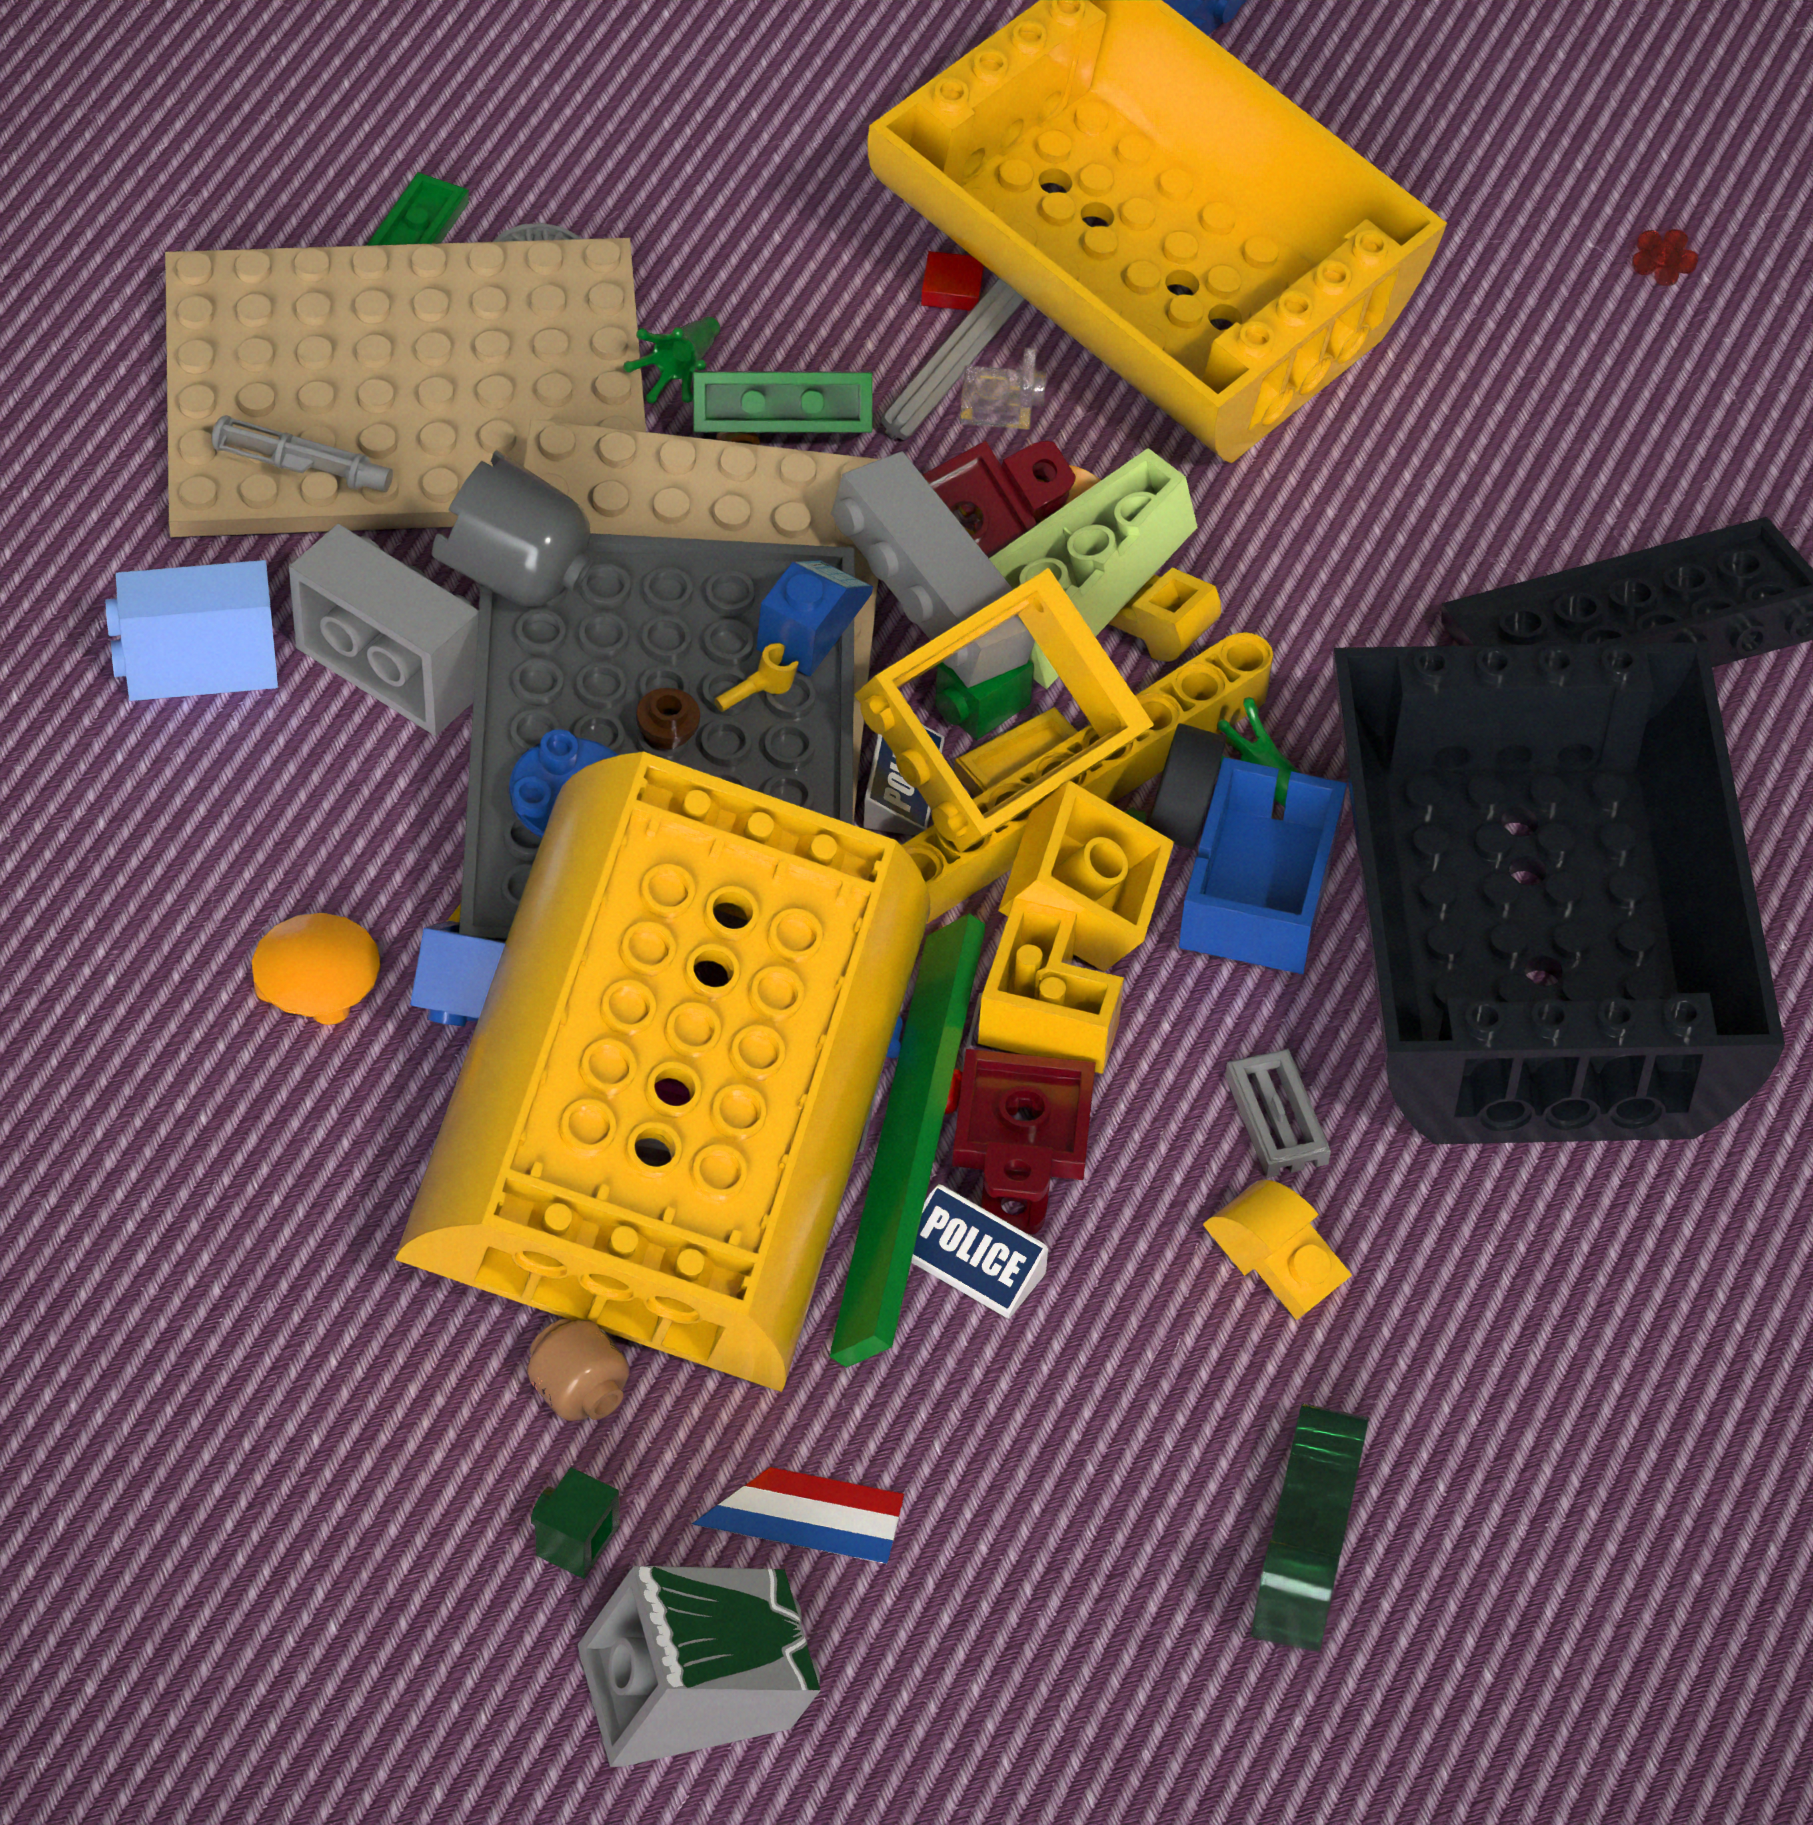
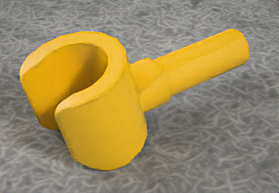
M780 643L768 645L762 652L757 672L714 698L716 707L720 712H723L750 695L762 690L771 694L786 693L794 681L799 662L795 661L784 667L778 666L782 661L785 646Z

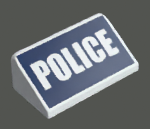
M923 725L942 754L945 737ZM878 734L865 797L864 828L916 836L927 829L931 809L918 789L910 786L903 779L896 765V756L882 735Z
M938 1184L924 1203L911 1263L1010 1319L1046 1274L1048 1248L1039 1240L947 1187Z

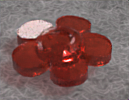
M1678 229L1667 231L1663 241L1658 232L1647 230L1638 237L1637 247L1640 252L1634 254L1632 266L1640 275H1649L1655 271L1654 279L1656 283L1663 286H1672L1678 282L1679 273L1689 274L1696 269L1698 255L1694 251L1686 249L1688 236Z

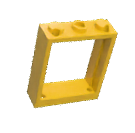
M1049 568L878 673L854 694L861 704L860 710L866 724L872 731L882 735L896 756V765L899 773L910 786L918 789L932 810V820L937 830L944 838L952 841L960 853L1053 794L1068 780L1073 781L1121 750L1154 726ZM1018 615L1100 739L982 815L899 689Z

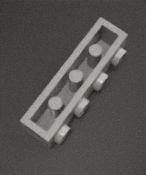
M903 451L843 473L831 511L838 529L843 535L853 541L867 559L873 574L886 583L902 604L909 620L918 624L930 641L1013 590ZM1016 615L944 660L943 663L947 667L952 668L966 687L969 688L1027 664L1035 640L1020 617Z

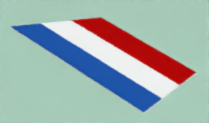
M769 1467L691 1525L888 1564L905 1494Z

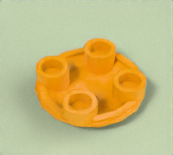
M327 913L297 915L275 925L258 942L251 960L255 993L259 999L272 1003L285 1012L313 1017L317 1022L325 1025L344 1021L349 1015L350 1007L358 1004L374 988L381 969L378 946L367 930L346 917Z

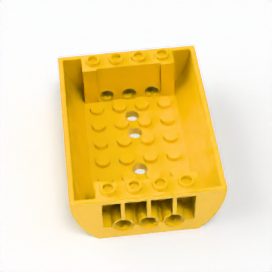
M1039 0L869 125L867 141L868 159L874 175L884 185L1220 458L1230 463H1233L1382 341L1423 278L1447 226L1446 221L1163 0ZM1046 183L1058 184L1067 192L1048 193L1042 189L1041 185ZM1098 217L1107 222L1109 226L1090 227L1082 219ZM1174 284L1183 285L1189 288L1194 295L1177 296L1171 293L1167 287ZM1213 319H1225L1233 323V325L1228 329L1219 330L1210 321Z
M647 752L622 754L603 759L584 767L572 775L562 786L556 797L394 1260L563 1318L571 1319L572 1321L591 1320L601 1327L604 1332L782 1392L930 915L928 887L921 871L911 856L897 840ZM713 909L748 920V924L738 929L727 928L716 920ZM702 961H714L722 965L727 971L729 982L721 987L707 986L696 977L694 965ZM666 1078L677 1079L688 1088L690 1101L681 1106L668 1105L657 1096L654 1084ZM646 1138L661 1141L669 1149L671 1155L670 1162L658 1167L645 1164L638 1158L635 1152V1143Z

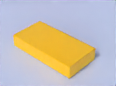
M1053 707L955 759L954 773L969 791L977 797L1078 731Z

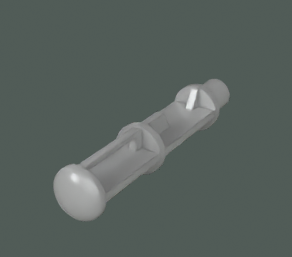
M227 415L217 420L212 431V444L218 451L230 452L275 465L277 468H285L299 473H304L307 469L314 468L346 478L350 489L357 490L365 486L387 492L392 482L393 470L371 463L366 455L355 454L299 438L287 432H278L236 420ZM233 424L277 436L279 439L233 427ZM227 444L234 445V446H237V447L245 448V449H248V450H251V451H255V452H258V453H262V454H265V455H269V456H272V457H271V459H270V458H266V457H263V456H259V455H256V454H252V453H249V452H245V451H242V450H238V449H235V448H231V447H228V446H226V445H227Z

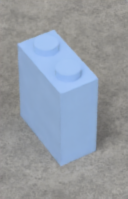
M266 560L116 573L117 598L105 599L109 636L121 635L120 640H111L114 677L126 676L129 701L278 688Z

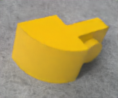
M1172 567L1162 577L1154 574L1108 624L1145 640L1151 658L1171 662L1177 659L1219 619L1221 615V602L1216 586Z
M1265 1179L1254 1182L1202 1224L1244 1276L1253 1269L1257 1271L1296 1320L1352 1276L1310 1224L1319 1214L1299 1194L1276 1181Z

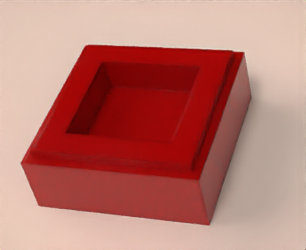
M928 251L922 286L921 306L971 311L980 300L985 266L971 255Z

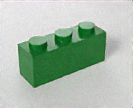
M693 371V431L872 433V372Z

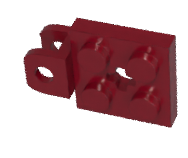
M985 440L922 474L951 512L960 510L964 516L975 514L978 517L979 521L973 528L974 534L970 536L988 558L1061 509L1066 504L1069 491L1076 479L1074 472L1059 448L1052 441H1041L1029 445L1003 459L1001 465Z
M966 1049L952 1166L984 1170L981 1208L1026 1234H1036L1043 1227L1046 1219L1050 1178L1084 1180L1096 1062ZM1019 1107H1027L1031 1109L1032 1117L1037 1119L1020 1121L1012 1116L1018 1113ZM1017 1201L1022 1203L1026 1210L1021 1214L1011 1215L1006 1213L1002 1206L1006 1202Z

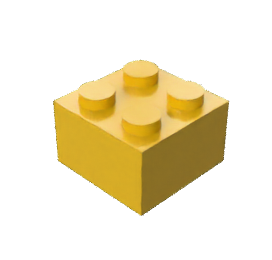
M1068 780L1030 812L998 911L1009 916L1014 898L1077 913L1073 954L1105 972L1144 942L1174 841Z

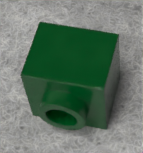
M570 1467L556 1489L549 1486L542 1492L532 1511L531 1524L535 1526L536 1556L585 1579L620 1527L619 1490Z

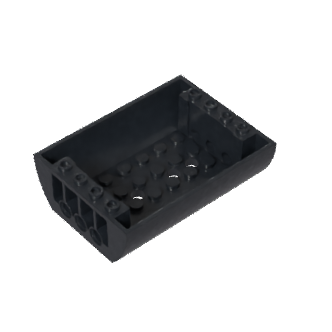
M1707 642L1334 648L1333 673L1387 1076L1395 1103L1404 1117L1419 1133L1434 1144L1695 1139L1737 1112L1768 1080L1779 1062L1785 1041ZM1509 823H1520L1528 826L1533 833L1526 836H1517L1511 834L1503 826ZM1521 871L1530 872L1536 875L1541 882L1535 885H1524L1511 875ZM1533 971H1544L1553 975L1558 982L1548 986L1538 985L1527 977V974Z

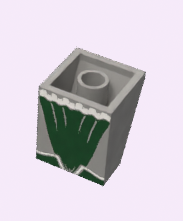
M632 1567L577 1644L610 1767H624L789 1730L794 1726L821 1689L819 1686V1669L815 1660L810 1656L801 1626L802 1615L800 1605L793 1598L785 1569Z

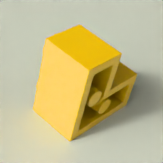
M1014 898L981 997L978 1044L1022 1055L1096 1062L1095 1072L1104 1073L1119 1026L1124 977L1071 965L1077 913Z

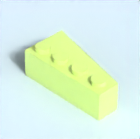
M1147 448L997 552L989 560L1013 590L1049 568L1096 637L1198 528L1186 476ZM1035 641L1028 660L1034 664L1033 679L1047 690L1059 675Z

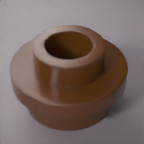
M659 688L650 691L640 700L637 706L636 721L648 742L659 748L672 749L685 744L695 734L700 723V708L695 699L682 690ZM662 713H671L675 715L668 716Z

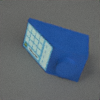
M821 560L792 562L761 602L756 650L763 652L764 648L770 644H783L785 651L781 662L790 665L792 662L798 661L797 670L811 677L872 595L873 586Z

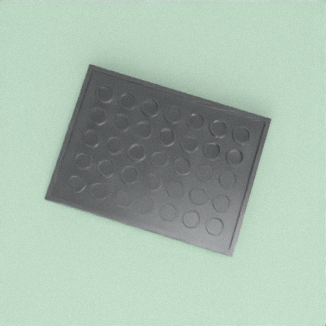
M590 533V541L585 554L591 557L593 562L586 577L575 591L565 586L554 599L540 606L525 607L502 597L480 584L459 933L502 942L507 940L542 838L527 829L516 816L509 797L510 776L521 756L530 748L539 744L541 738L552 730L562 729L569 731L575 737L598 742L610 748L618 755L647 752L853 825L854 619L811 677L797 670L791 688L786 693L771 694L762 690L750 695L723 712H720L716 707L714 698L757 672L762 652L756 650L761 602L790 564L794 561L821 560L855 577V548ZM780 662V664H779L778 666H783V667H784V666H788V665H786V664ZM659 688L682 690L691 695L700 708V723L695 734L685 744L672 749L659 748L648 742L636 721L637 706L640 700L650 691ZM662 713L668 716L675 715L671 713ZM713 909L716 920L727 928L738 929L748 924V920ZM702 961V962H699V963H716V962H714V961Z

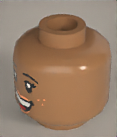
M562 1319L552 1323L537 1335L530 1348L531 1357L527 1366L530 1383L558 1416L566 1421H581L589 1417L593 1420H598L608 1416L620 1405L624 1396L622 1390L629 1377V1364L626 1357L601 1327L591 1320L572 1321L571 1319Z

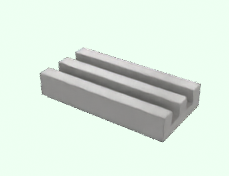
M1289 1049L1227 1062L1226 1079L1266 1178L1278 1176L1281 1167L1289 1166L1291 1173L1304 1170L1305 1162L1314 1161L1316 1167L1328 1165L1331 1153ZM1276 1068L1306 1144H1297L1285 1115L1284 1107L1267 1070ZM1247 1074H1251L1281 1149L1277 1150Z

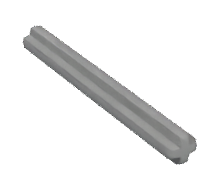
M998 278L882 415L881 423L886 428L885 433L892 439L895 437L902 440L910 438L1026 299Z

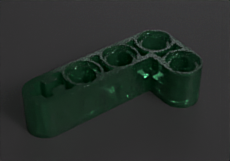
M1305 1403L1301 1404L1273 1534L1269 1540L1261 1576L1251 1638L1320 1653L1370 1417Z

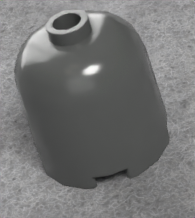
M498 450L494 451L491 458L493 467L481 461L466 479L452 501L449 511L459 517L451 530L449 538L441 533L436 535L432 549L434 559L502 597L525 607L540 606L554 599L565 586L575 591L586 577L593 562V559L585 554L590 541V523L583 508L572 498Z

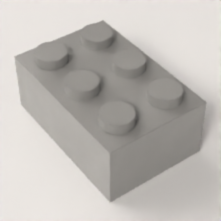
M340 524L334 526L289 565L296 649L434 736H437L473 703L479 610L468 599L461 595H453L429 580L418 568L411 565L406 566L382 551L371 539L364 536L359 537Z

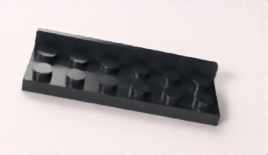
M1763 517L1442 603L1441 623L1459 646L1707 642L1711 665L1716 667L1813 640V568L1768 517Z

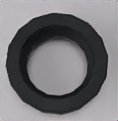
M1182 723L1177 725L1147 825L1174 841L1175 845L1193 849L1196 844L1226 742L1225 736Z

